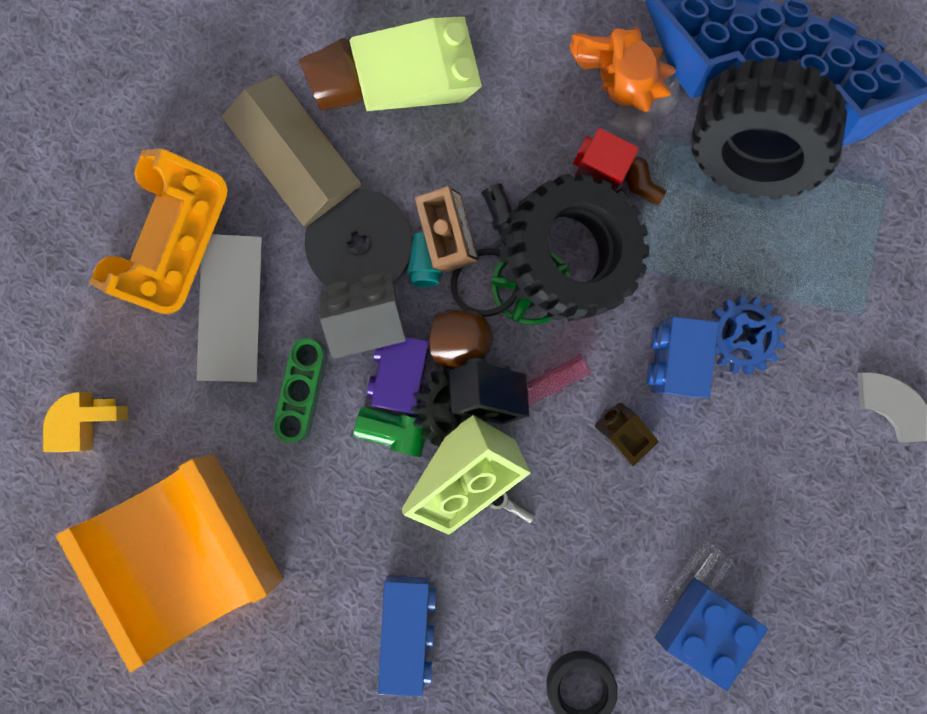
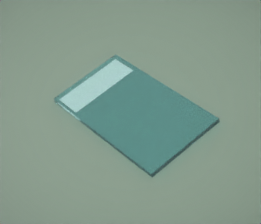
M657 141L654 147L655 153L650 178L652 183L666 189L667 192L659 206L647 200L644 201L640 225L646 224L648 235L643 237L644 244H649L650 246L649 257L642 260V263L647 266L646 270L862 315L885 198L887 197L886 188L829 177L809 192L804 189L798 196L782 195L780 199H770L769 196L753 198L749 197L747 193L740 192L736 194L729 191V187L725 185L720 187L714 183L711 175L706 176L698 166L699 163L695 161L691 151L692 147Z

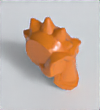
M634 26L632 30L614 29L609 36H590L584 33L571 35L569 47L575 61L584 70L600 69V78L604 82L602 85L603 91H606L609 99L619 106L635 107L646 113L650 110L654 99L671 95V91L664 80L673 75L676 69L660 61L664 52L663 48H650L643 41L641 30L638 26Z

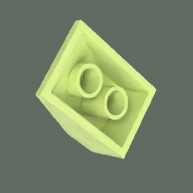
M465 17L430 18L355 36L349 40L366 111L461 103L482 87Z
M472 415L444 438L403 505L402 512L403 515L450 535L531 472L515 439Z

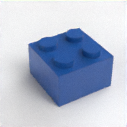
M671 317L660 321L659 326L653 328L651 348L656 349L654 363H649L646 377L647 384L652 385L651 393L691 398H710L719 322Z
M694 577L654 638L668 653L728 691L768 631V628L752 615Z

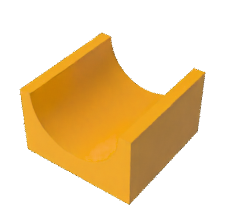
M215 454L187 461L180 465L176 472L147 490L55 535L130 673L217 618L249 602L255 603L266 597L283 580Z

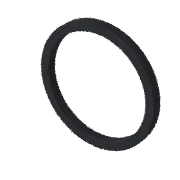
M483 248L477 250L478 257L484 255L500 257L501 250ZM464 267L456 269L452 273L451 292L456 303L463 310H472L483 317H490L507 310L518 298L514 293L518 289L516 285L512 295L502 305L489 310L471 308L462 302L457 292L458 276Z

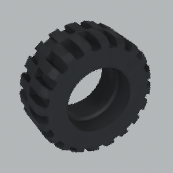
M765 58L763 62H755V59L744 61L738 68L733 65L722 71L721 75L714 77L707 84L706 90L703 91L691 135L690 144L693 157L699 163L698 166L706 176L711 175L714 183L720 187L725 185L729 187V191L736 194L743 192L749 194V197L760 198V196H769L770 199H780L782 195L798 196L804 189L809 192L828 179L839 164L847 120L846 102L841 92L837 90V86L828 77L821 78L820 71L811 66L806 69L801 67L798 61L788 59L787 63L777 62V58ZM754 129H770L781 133H764Z
M580 173L575 178L571 174L561 175L553 181L548 180L521 200L517 208L511 211L506 220L509 226L502 231L500 240L502 243H506V248L500 251L501 263L508 262L509 270L504 273L507 282L509 283L514 280L518 286L514 293L521 301L526 298L532 301L529 305L531 310L538 314L546 311L547 317L554 320L566 318L568 321H579L617 308L624 303L626 297L633 295L639 286L636 280L644 278L647 269L646 264H643L642 260L649 257L650 246L649 244H644L643 237L648 235L646 224L640 225L637 216L641 213L636 204L630 206L627 203L628 195L621 188L617 191L612 190V183L603 178L593 182L591 174ZM567 217L577 220L585 225L593 234L598 245L599 263L593 278L589 281L579 282L567 277L552 261L547 239L550 225L556 218Z

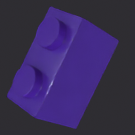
M405 337V342L375 349L374 361L379 362L377 376H370L367 397L372 398L371 406L415 414L411 412V407L417 406L419 400L413 397V393H420L421 391L420 381L424 375L429 342Z

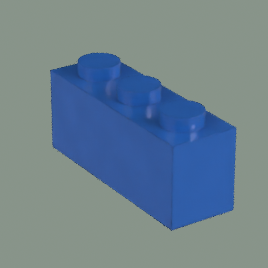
M387 576L384 581L378 694L422 697L424 684L431 685L432 662H425L426 647L433 648L434 625H427L428 611H435L436 588H429L430 578Z

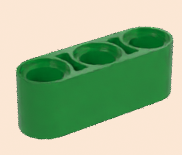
M309 338L298 340L292 346L289 354L273 427L275 435L285 443H294L305 439L312 428L328 354L323 344ZM313 345L317 349L318 358L312 365L307 366L302 362L301 352L305 347ZM301 380L305 381L310 389L308 397L303 401L297 400L293 394L294 385ZM290 416H295L300 420L301 430L297 436L289 435L286 432L285 422Z

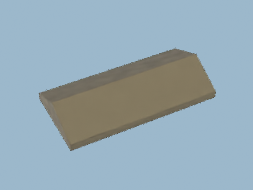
M278 74L245 88L221 116L304 228L362 186Z

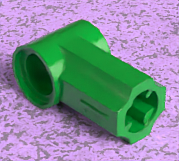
M361 406L356 419L353 437L390 446L391 450L417 457L422 456L426 439L420 436L423 428L413 425V422L417 419L416 417L404 414L397 416Z

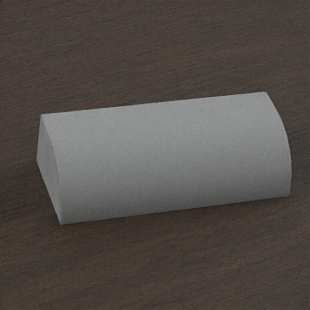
M211 235L201 260L196 381L257 382L262 237Z

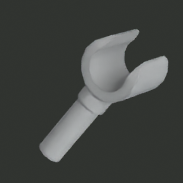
M508 492L503 494L504 501L501 505H496L493 502L489 504L493 509L504 508L528 523H531L535 517L510 500Z

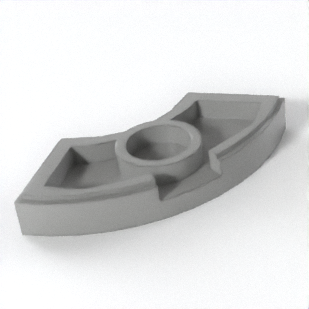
M857 373L860 409L874 410L886 417L895 429L898 442L927 441V404L916 391L900 380L887 375Z

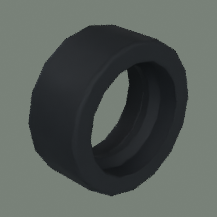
M572 651L561 656L551 666L547 676V695L555 714H611L617 702V683L609 666L599 656L588 651ZM577 667H586L595 671L603 683V693L600 700L593 707L586 710H576L569 707L563 701L560 694V684L563 677L570 670Z

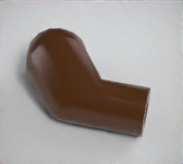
M635 157L626 173L629 190L637 196L659 206L667 190L651 182L647 161L642 157Z

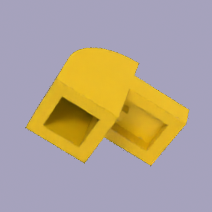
M76 392L61 397L50 407L44 419L43 452L92 450L93 421L128 420V406H116V399H93L92 405V392Z

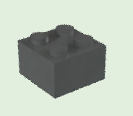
M372 273L363 277L361 281L349 284L346 282H336L327 286L325 290H321L320 322L332 359L406 341L402 312L391 273L386 275Z

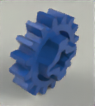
M745 295L739 296L736 299V305L729 299L723 302L725 311L719 308L712 311L713 316L716 318V321L713 322H719L715 354L720 356L717 365L720 367L730 363V373H738L741 366L744 375L753 374L754 366L759 371H764L767 369L765 360L776 362L779 359L773 351L785 348V344L778 341V336L786 334V329L777 328L776 323L782 320V316L772 317L770 315L773 309L771 303L760 307V297L752 298L748 304ZM742 311L750 312L760 318V320L749 319L747 314ZM726 322L728 329L726 336L722 338V331ZM756 328V330L751 332V335H749L746 338L747 341L733 342L734 340L739 338V335L743 333V330H750ZM765 333H767L766 344H765V346H763L762 343H763V340H764V337H765ZM739 350L748 360L735 357L729 351Z

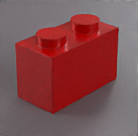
M598 128L594 138L586 135L574 159L573 165L579 167L574 177L580 173L591 174L593 182L600 178L606 179L612 183L611 189L616 191L622 183L639 147Z

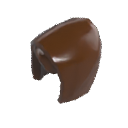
M341 38L327 47L299 59L302 71L320 110L339 109L364 101L348 39Z
M472 310L438 312L429 334V347L433 360L437 367L454 369L460 367L468 359H484L491 350L493 343V333L488 321L482 315Z

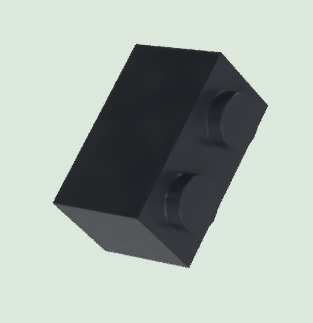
M481 358L468 359L464 361V365L449 370L452 414L465 417L474 415L481 420L497 424H506L530 416L526 374L512 371L510 366L487 364L486 360Z

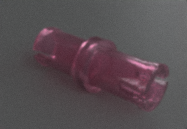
M581 354L554 369L546 368L544 370L545 374L527 382L529 407L531 404L554 392L556 395L562 393V388L591 374Z

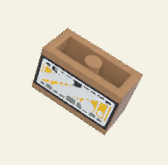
M446 186L415 197L433 268L450 272L480 262L462 194Z

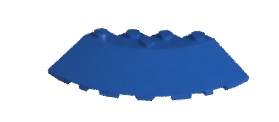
M645 0L666 60L669 65L676 69L673 76L692 99L702 96L703 91L707 88V84L717 75H721L722 71L733 65L738 68L744 61L755 59V62H763L765 58H777V62L787 63L788 59L798 61L801 67L807 69L811 66L819 70L821 78L828 77L843 95L846 102L847 120L842 147L868 137L927 100V77L907 59L900 63L896 58L884 51L887 47L886 43L878 38L875 41L864 38L856 33L859 28L858 26L833 14L830 21L810 15L811 8L808 3L799 0H785L783 5L771 0ZM788 6H791V7H794V8L803 10V12H802V11H799V10H796V9H793V8H790V7H788Z

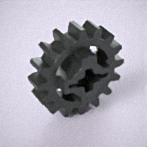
M444 368L443 372L432 371V381L423 379L420 381L424 389L423 392L413 393V397L419 400L417 406L411 407V412L419 414V418L413 422V425L423 428L420 436L431 440V444L440 446L448 434L470 418L452 414L449 375L451 368Z

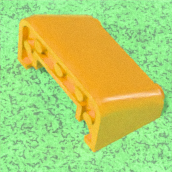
M147 149L141 151L135 166L134 175L136 182L141 188L156 196L130 261L118 256L102 258L96 264L88 284L104 293L158 313L171 314L181 309L185 303L226 200L228 190L224 179L217 173L165 149Z

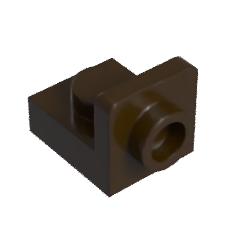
M621 402L608 409L595 424V428L611 442L622 457L632 466L659 443L639 416Z

